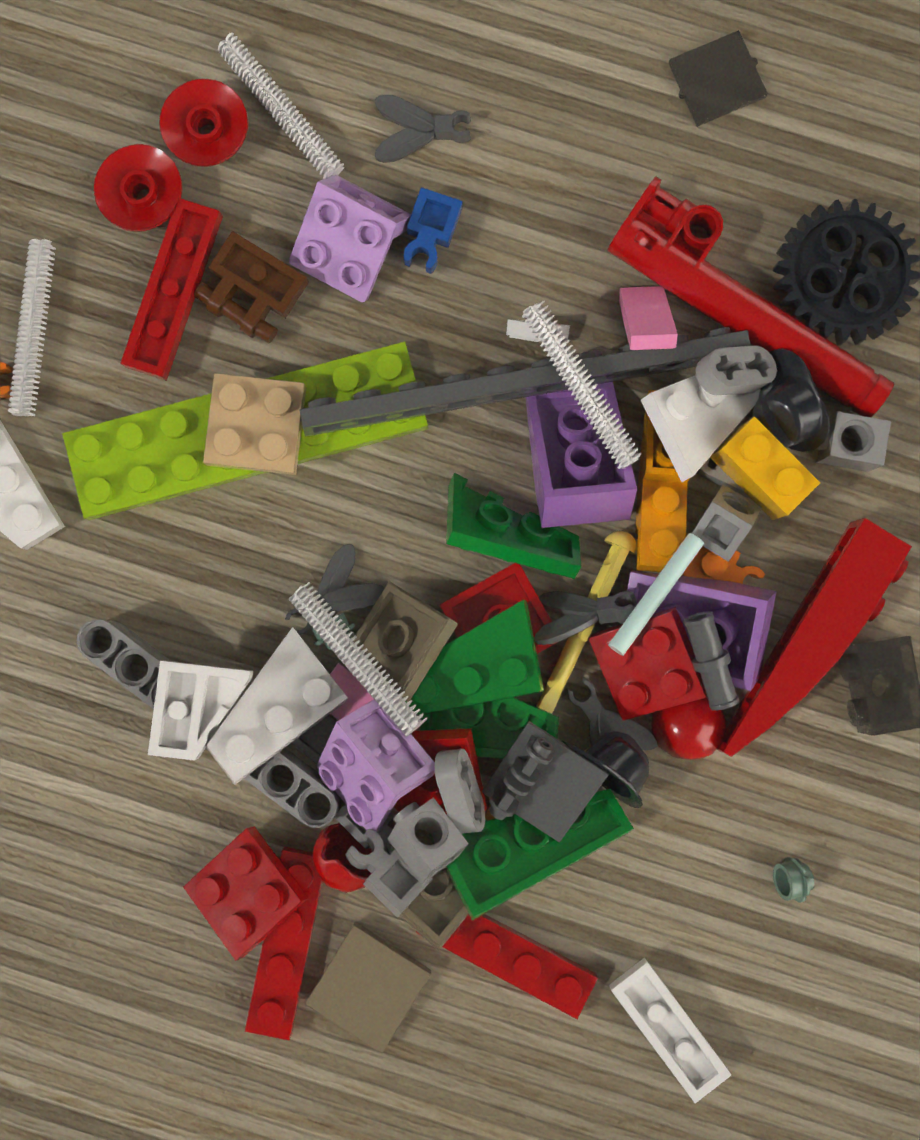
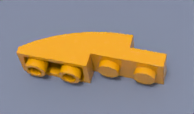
M649 390L647 395L656 390ZM646 410L641 443L635 533L638 534L636 570L661 572L686 538L687 484L690 478L681 482Z

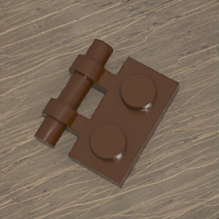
M232 231L208 267L214 275L221 278V281L215 289L204 282L200 283L195 290L194 297L206 304L207 311L215 316L221 317L224 315L240 325V331L251 338L257 336L265 342L271 343L278 332V328L266 322V316L272 310L286 319L309 281L305 275ZM237 289L255 299L249 310L232 300Z

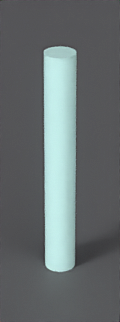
M692 533L686 536L608 644L611 649L624 656L704 545V542Z

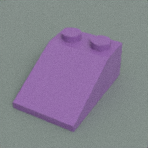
M613 382L598 384L594 390L601 389L598 395L604 394L601 400L607 399L604 405L610 403L607 410L613 408L610 415L617 414L613 420L619 418L620 420L616 424L622 423ZM563 390L526 397L534 484L541 527L630 520L637 492L632 464L624 469L617 468L619 464L614 463L616 459L611 458L613 454L608 453L610 449H605L607 444H602L604 439H599L601 434H596L598 430H593L595 425H590L591 420L586 419L588 415L583 414L585 410L580 409L582 405L577 404L579 400H574L576 396L571 395L573 391Z
M634 570L630 572L627 591L634 593L637 604L660 573ZM681 576L655 613L676 607L689 638L683 620L696 613L711 611L714 615V622L722 649L728 650L731 662L728 664L733 685L736 688L751 691L761 675L777 591L730 581Z

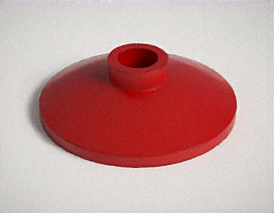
M195 79L177 87L165 100L160 112V132L166 146L178 159L194 166H214L227 161L241 148L248 131V115L241 98L231 87L212 79ZM205 125L215 126L214 130L208 134L200 133Z
M144 144L125 146L110 154L99 167L94 181V197L99 210L109 222L127 231L141 232L160 226L171 217L182 195L181 175L173 160L162 150ZM141 190H150L144 198L137 199V195Z

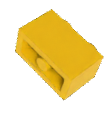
M755 416L742 424L710 456L757 505L762 507L761 509L772 520L788 516L820 484Z

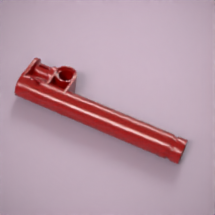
M655 176L616 233L607 251L721 326L729 327L732 333L747 330L750 345L763 347L768 352L780 348L793 351L803 359L808 367L816 388L845 407L850 406L856 414L872 417L890 395L894 382L882 374L874 373V369L706 261L705 258L723 230V218L720 212L710 205H696L687 198L683 201L679 200L660 187L662 179ZM698 225L703 227L708 233V238L700 239L695 237L691 233L690 226Z

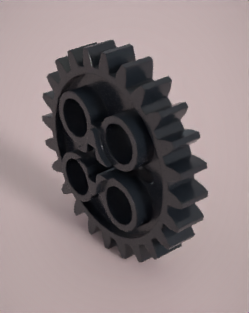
M838 199L830 205L828 212L822 205H818L811 213V217L804 214L796 223L797 228L791 227L784 236L788 243H783L776 252L784 260L778 261L773 267V272L784 275L774 285V290L787 291L788 294L779 303L780 307L793 305L796 310L791 316L797 320L803 317L806 320V326L811 329L814 327L819 328V334L826 339L831 333H834L837 346L845 343L849 335L855 345H859L866 340L867 334L872 340L877 339L884 334L883 328L889 331L899 324L897 317L902 318L911 310L906 302L912 301L919 295L915 288L909 286L920 280V273L911 270V267L920 261V255H908L907 249L916 242L915 238L905 240L900 238L899 235L906 226L904 223L893 228L888 225L892 216L891 211L878 218L875 216V203H871L864 212H861L857 199H853L845 211ZM859 237L862 241L859 251L854 256L847 272V269L843 266L852 258L856 240ZM832 238L837 241L841 252L831 250L827 246L825 239ZM868 253L877 255L881 259L882 267L873 265L869 260ZM847 274L851 280L842 287L838 299V309L832 306V303ZM811 278L823 281L827 292L824 294L816 291L812 287ZM854 293H859L865 297L868 303L867 309L861 308L855 303Z

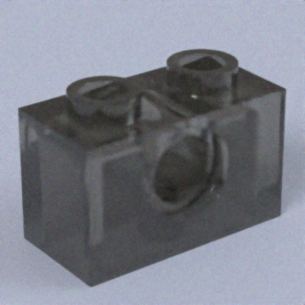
M890 636L851 643L839 659V667L843 679L849 683L851 699L847 702V712L851 724L857 727V732L875 736L920 728V684L911 636ZM878 674H881L886 681V689L880 697H877L872 690L873 679Z

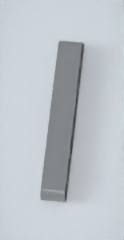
M94 619L86 622L80 628L76 642L82 655L154 709L160 661L171 660L118 621ZM103 628H106L112 636V644L106 652L101 651L96 643V637ZM137 655L143 656L148 664V672L141 680L136 678L131 670V663ZM286 748L282 749L244 778L300 822L311 828H320L328 825L341 807L342 799L337 792L329 789L323 783L317 771ZM276 765H285L293 772L294 782L291 787H280L274 782L272 774ZM312 793L324 794L331 804L329 813L318 815L312 812L308 805L309 795Z

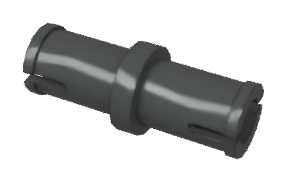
M705 611L686 617L683 622L687 628L695 654L692 664L694 670L701 674L709 699V707L711 710H723L735 706L739 703V697L736 695L728 668L731 659L728 650L722 649L713 613Z

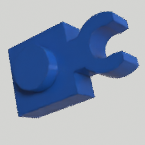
M422 187L420 188L407 225V234L417 238L411 241L404 250V263L406 266L410 267L412 259L416 254L424 253L429 257L426 263V272L430 274L434 272L438 263L436 244L449 248L463 208V201Z

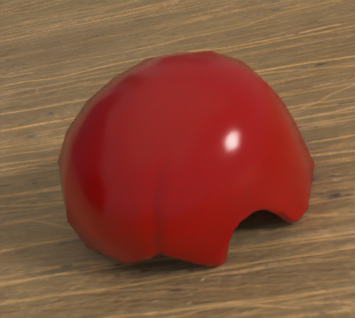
M708 696L653 713L652 733L658 747L675 758L688 760L705 758L712 755L724 741L726 718L722 710H711Z
M336 823L323 829L315 842L313 849L315 868L326 886L345 893L363 889L366 887L363 884L371 873L367 869H358L352 866L346 858V853L351 846L355 847L363 855L371 854L372 850L371 848L365 849L340 823Z

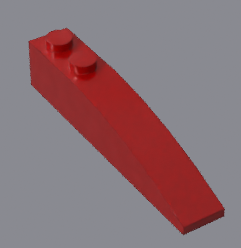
M866 518L849 523L763 665L759 680L751 691L748 690L726 726L724 741L716 750L732 757L771 728L817 685L838 662L867 621H873L880 614L885 605V599L882 598L889 584L897 582L908 567L909 562L905 558L912 548L911 545Z

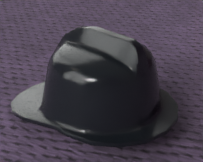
M782 348L769 351L776 363L777 373L771 383L760 389L759 398L753 410V417L755 416L786 448L800 452L815 450L825 442L829 434L830 418L811 373L803 359L793 351Z
M618 731L605 733L584 751L572 744L561 741L609 772L608 777L602 784L606 790L611 789L616 798L631 807H642L643 803L639 792L649 776V760L630 735Z

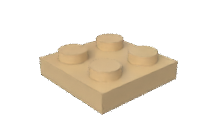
M214 373L203 463L207 466L296 475L302 430L299 409H304L306 385L299 382Z

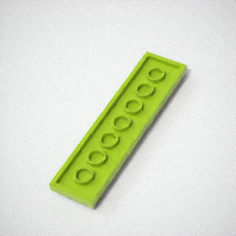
M405 341L266 378L304 383L307 387L304 408H309L308 403L310 401L320 398H335L336 403L354 400L353 395L361 391L377 389L383 395L399 392V386L416 382ZM212 393L62 433L83 518L86 520H93L267 472L207 466L203 463ZM426 416L306 437L302 426L298 464L427 430L429 428Z

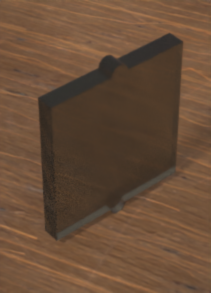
M739 30L669 60L668 64L680 88L678 96L680 99H685L697 127L760 101L768 95L756 69L758 61L756 58H751Z

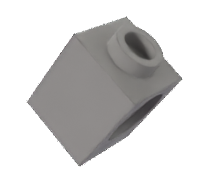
M838 411L829 416L830 431L825 442L817 448L818 456L816 463L870 472L884 466L891 421ZM843 431L850 433L855 438L856 449L854 452L847 450L841 442Z
M723 484L697 523L692 534L704 542L703 546L729 562L753 527L762 507Z
M434 797L420 807L416 802H413L402 809L393 818L396 825L387 838L421 885L457 859L469 844ZM421 829L429 832L434 839V845L421 843L416 838L414 830Z

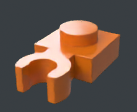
M702 546L681 576L743 584V580L747 575L756 579H763L765 573L756 566H737L736 563L741 554L738 551H735L728 562Z

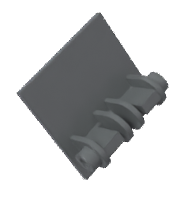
M529 721L483 788L482 793L490 797L491 806L489 807V812L496 819L504 820L506 816L511 817L515 813L560 843L608 777L609 772Z

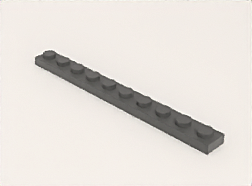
M724 327L706 332L704 338L688 340L687 335H678L676 348L630 350L628 344L619 348V353L602 356L600 350L587 351L579 354L576 361L582 359L579 366L585 364L582 371L588 369L585 375L591 374L588 380L594 379L591 385L696 367L703 357L715 349L751 345L747 330L731 333L729 327ZM551 358L532 363V368L515 371L513 366H502L489 370L487 372L488 376L470 379L469 374H456L444 378V384L426 387L425 382H411L399 386V392L383 395L377 389L365 390L354 394V400L336 403L335 398H320L310 401L308 403L309 408L299 410L306 437L568 390L570 386L565 385L567 381H562L564 376H559L560 371H556L557 367L553 366L554 362L550 361Z

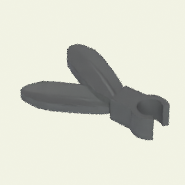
M381 95L375 99L376 108L383 117L405 128L381 142L375 152V158L379 162L385 163L400 160L422 148L435 137L436 140H454L457 143H466L471 140L469 130L466 129L459 132L454 129L455 125L460 122L467 124L471 122L470 113L467 111L459 110L452 114L435 115L434 120L430 113L400 97Z
M346 544L334 553L318 587L316 596L321 595L318 601L324 598L325 600L321 605L327 602L328 605L325 609L330 606L332 607L329 612L360 609L375 605L385 589L382 585L375 583L344 587L355 563V548L352 544ZM296 608L290 610L285 620H290L291 616L299 613ZM309 622L304 629L297 630L299 635L306 633L311 628Z
M563 591L543 593L539 596V599L544 608L565 616L543 626L535 634L534 640L538 645L554 644L590 627L598 620L600 624L624 623L637 605L633 592L624 591L614 596L597 598V601Z
M585 677L582 679L583 684L589 687V694L585 698H576L573 695L572 688H567L570 700L575 705L580 706L590 719V745L605 733L618 731L630 735L642 750H652L657 747V741L648 728L632 719L622 721L619 713L605 709L596 697L595 688L589 679Z

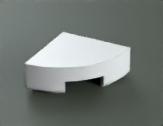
M508 319L506 335H510L509 338L538 342L537 340L539 339V337L536 338L534 336L536 333L531 332L533 328L528 327L530 323H526L525 320ZM556 323L554 327L560 325L557 331L563 330L560 336L567 335L563 340L564 342L567 341L570 325Z

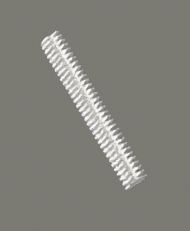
M229 33L226 39L219 43L218 50L221 57L225 58L224 60L228 62L231 69L235 70L234 72L238 74L239 78H242L241 81L245 82L249 90H252L251 93L255 94L256 98H259L258 101L262 102L261 105L265 106L266 110H269L268 113L272 114V118H275V121L279 123L282 130L286 131L285 133L289 135V138L293 139L292 142L296 143L297 147H300L299 150L303 151L302 154L306 155L307 159H310L309 162L313 163V167H317L316 170L320 171L319 174L323 175V179L339 175L344 169V163L341 164V160L336 159L337 155H333L334 151H330V147L326 146V142L323 143L324 139H320V135L316 134L317 131L312 130L313 126H309L310 123L305 122L306 118H302L303 114H298L299 110H295L296 106H291L293 102H289V98L285 97L286 94L281 93L282 89H278L279 86L274 85L275 81H271L272 77H268V73H264L265 69H261L262 65H257L258 61H254L255 57H250L251 52L247 53L248 49H243L245 45H240L241 40L237 41L238 37L234 36V33Z
M31 239L28 243L30 244L28 247L29 251L27 252L29 256L26 259L28 260L26 263L28 267L25 269L27 272L24 275L26 276L24 282L26 283H24L23 287L25 288L22 291L24 293L22 298L24 299H22L21 303L23 305L20 307L23 310L20 311L21 316L19 319L21 321H19L18 325L21 326L18 327L20 332L17 333V336L20 337L16 339L18 341L16 347L19 348L15 349L17 353L14 357L17 359L14 360L16 364L13 366L15 370L12 373L15 375L12 376L14 381L11 382V385L14 386L10 388L12 390L10 396L13 397L9 398L11 403L8 404L12 408H9L7 411L15 416H35L30 410L36 411L31 405H37V403L31 400H37L32 394H38L33 389H39V387L33 384H39L34 378H40V376L35 375V372L41 373V371L35 368L41 367L36 362H42L37 356L43 357L42 354L37 352L43 351V349L38 348V345L44 346L39 340L45 341L44 338L39 336L45 335L40 329L46 330L41 324H47L42 321V319H47L42 313L48 314L43 308H49L43 303H49L44 297L50 298L45 292H51L45 288L51 287L46 281L52 282L47 276H53L47 272L53 271L48 265L54 266L49 260H55L49 256L55 255L50 249L56 250L51 245L52 241L46 239Z
M543 300L540 303L529 306L523 311L522 317L527 318L525 322L530 323L528 327L533 328L531 332L536 333L534 335L536 338L539 337L537 341L542 342L540 346L545 347L543 351L548 352L547 357H552L550 361L554 362L553 366L557 367L556 371H560L559 376H564L562 381H567L565 385L570 386L568 390L573 391L571 395L576 396L574 400H579L577 404L582 405L580 409L585 410L583 414L588 415L586 419L591 420L590 425H595L593 430H598L596 432L597 435L601 434L599 439H604L602 444H607L605 449H610L608 453L613 454L611 458L616 459L614 463L619 464L617 468L624 469L639 460L641 452L635 454L638 447L632 449L635 443L629 444L632 438L625 439L629 433L622 434L626 429H619L623 425L622 423L616 424L620 419L613 420L617 414L610 415L613 408L607 410L610 403L604 405L607 399L601 400L604 396L603 393L598 395L601 389L594 390L598 384L591 385L594 379L588 380L591 374L585 375L588 369L582 371L585 364L579 366L582 359L576 361L579 354L573 356V353L576 351L575 349L570 351L573 345L571 344L567 347V343L570 340L563 341L567 335L560 336L563 330L557 331L560 325L554 327L557 320L551 322L554 315L548 317L551 310L545 312L548 305L542 308L545 302Z
M308 582L303 587L301 585L289 597V601H291L331 650L334 651L335 655L345 664L367 692L371 694V697L382 707L383 711L390 716V719L401 729V732L406 737L409 736L427 720V717L421 720L424 713L419 716L416 715L420 711V709L413 711L417 706L416 704L409 707L413 701L405 702L409 697L402 698L405 691L398 694L401 687L396 690L394 689L398 684L397 682L390 685L394 680L392 678L387 681L390 674L383 677L386 669L379 672L383 666L381 665L376 668L379 661L372 664L375 657L368 659L372 653L364 655L368 649L366 648L361 651L364 644L358 647L357 645L361 641L353 642L357 638V636L350 638L353 631L346 634L350 629L348 627L343 630L346 623L339 626L343 621L342 619L336 621L339 615L332 618L335 611L328 613L332 607L330 606L325 609L328 605L327 602L321 605L325 599L322 598L318 601L321 595L315 596L318 592L317 590L311 593L314 589L313 586L308 588L311 583Z

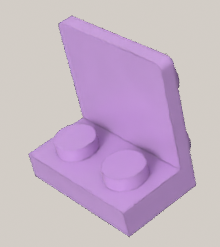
M338 175L320 180L315 187L290 255L289 263L360 302H365L369 299L393 238L407 231L411 214Z
M375 699L336 722L317 763L319 775L323 783L329 789L337 792L347 805V811L352 820L357 825L363 826L366 831L371 829L375 832L380 831L398 799L435 774V762L412 734L406 737L401 732V729L383 711Z

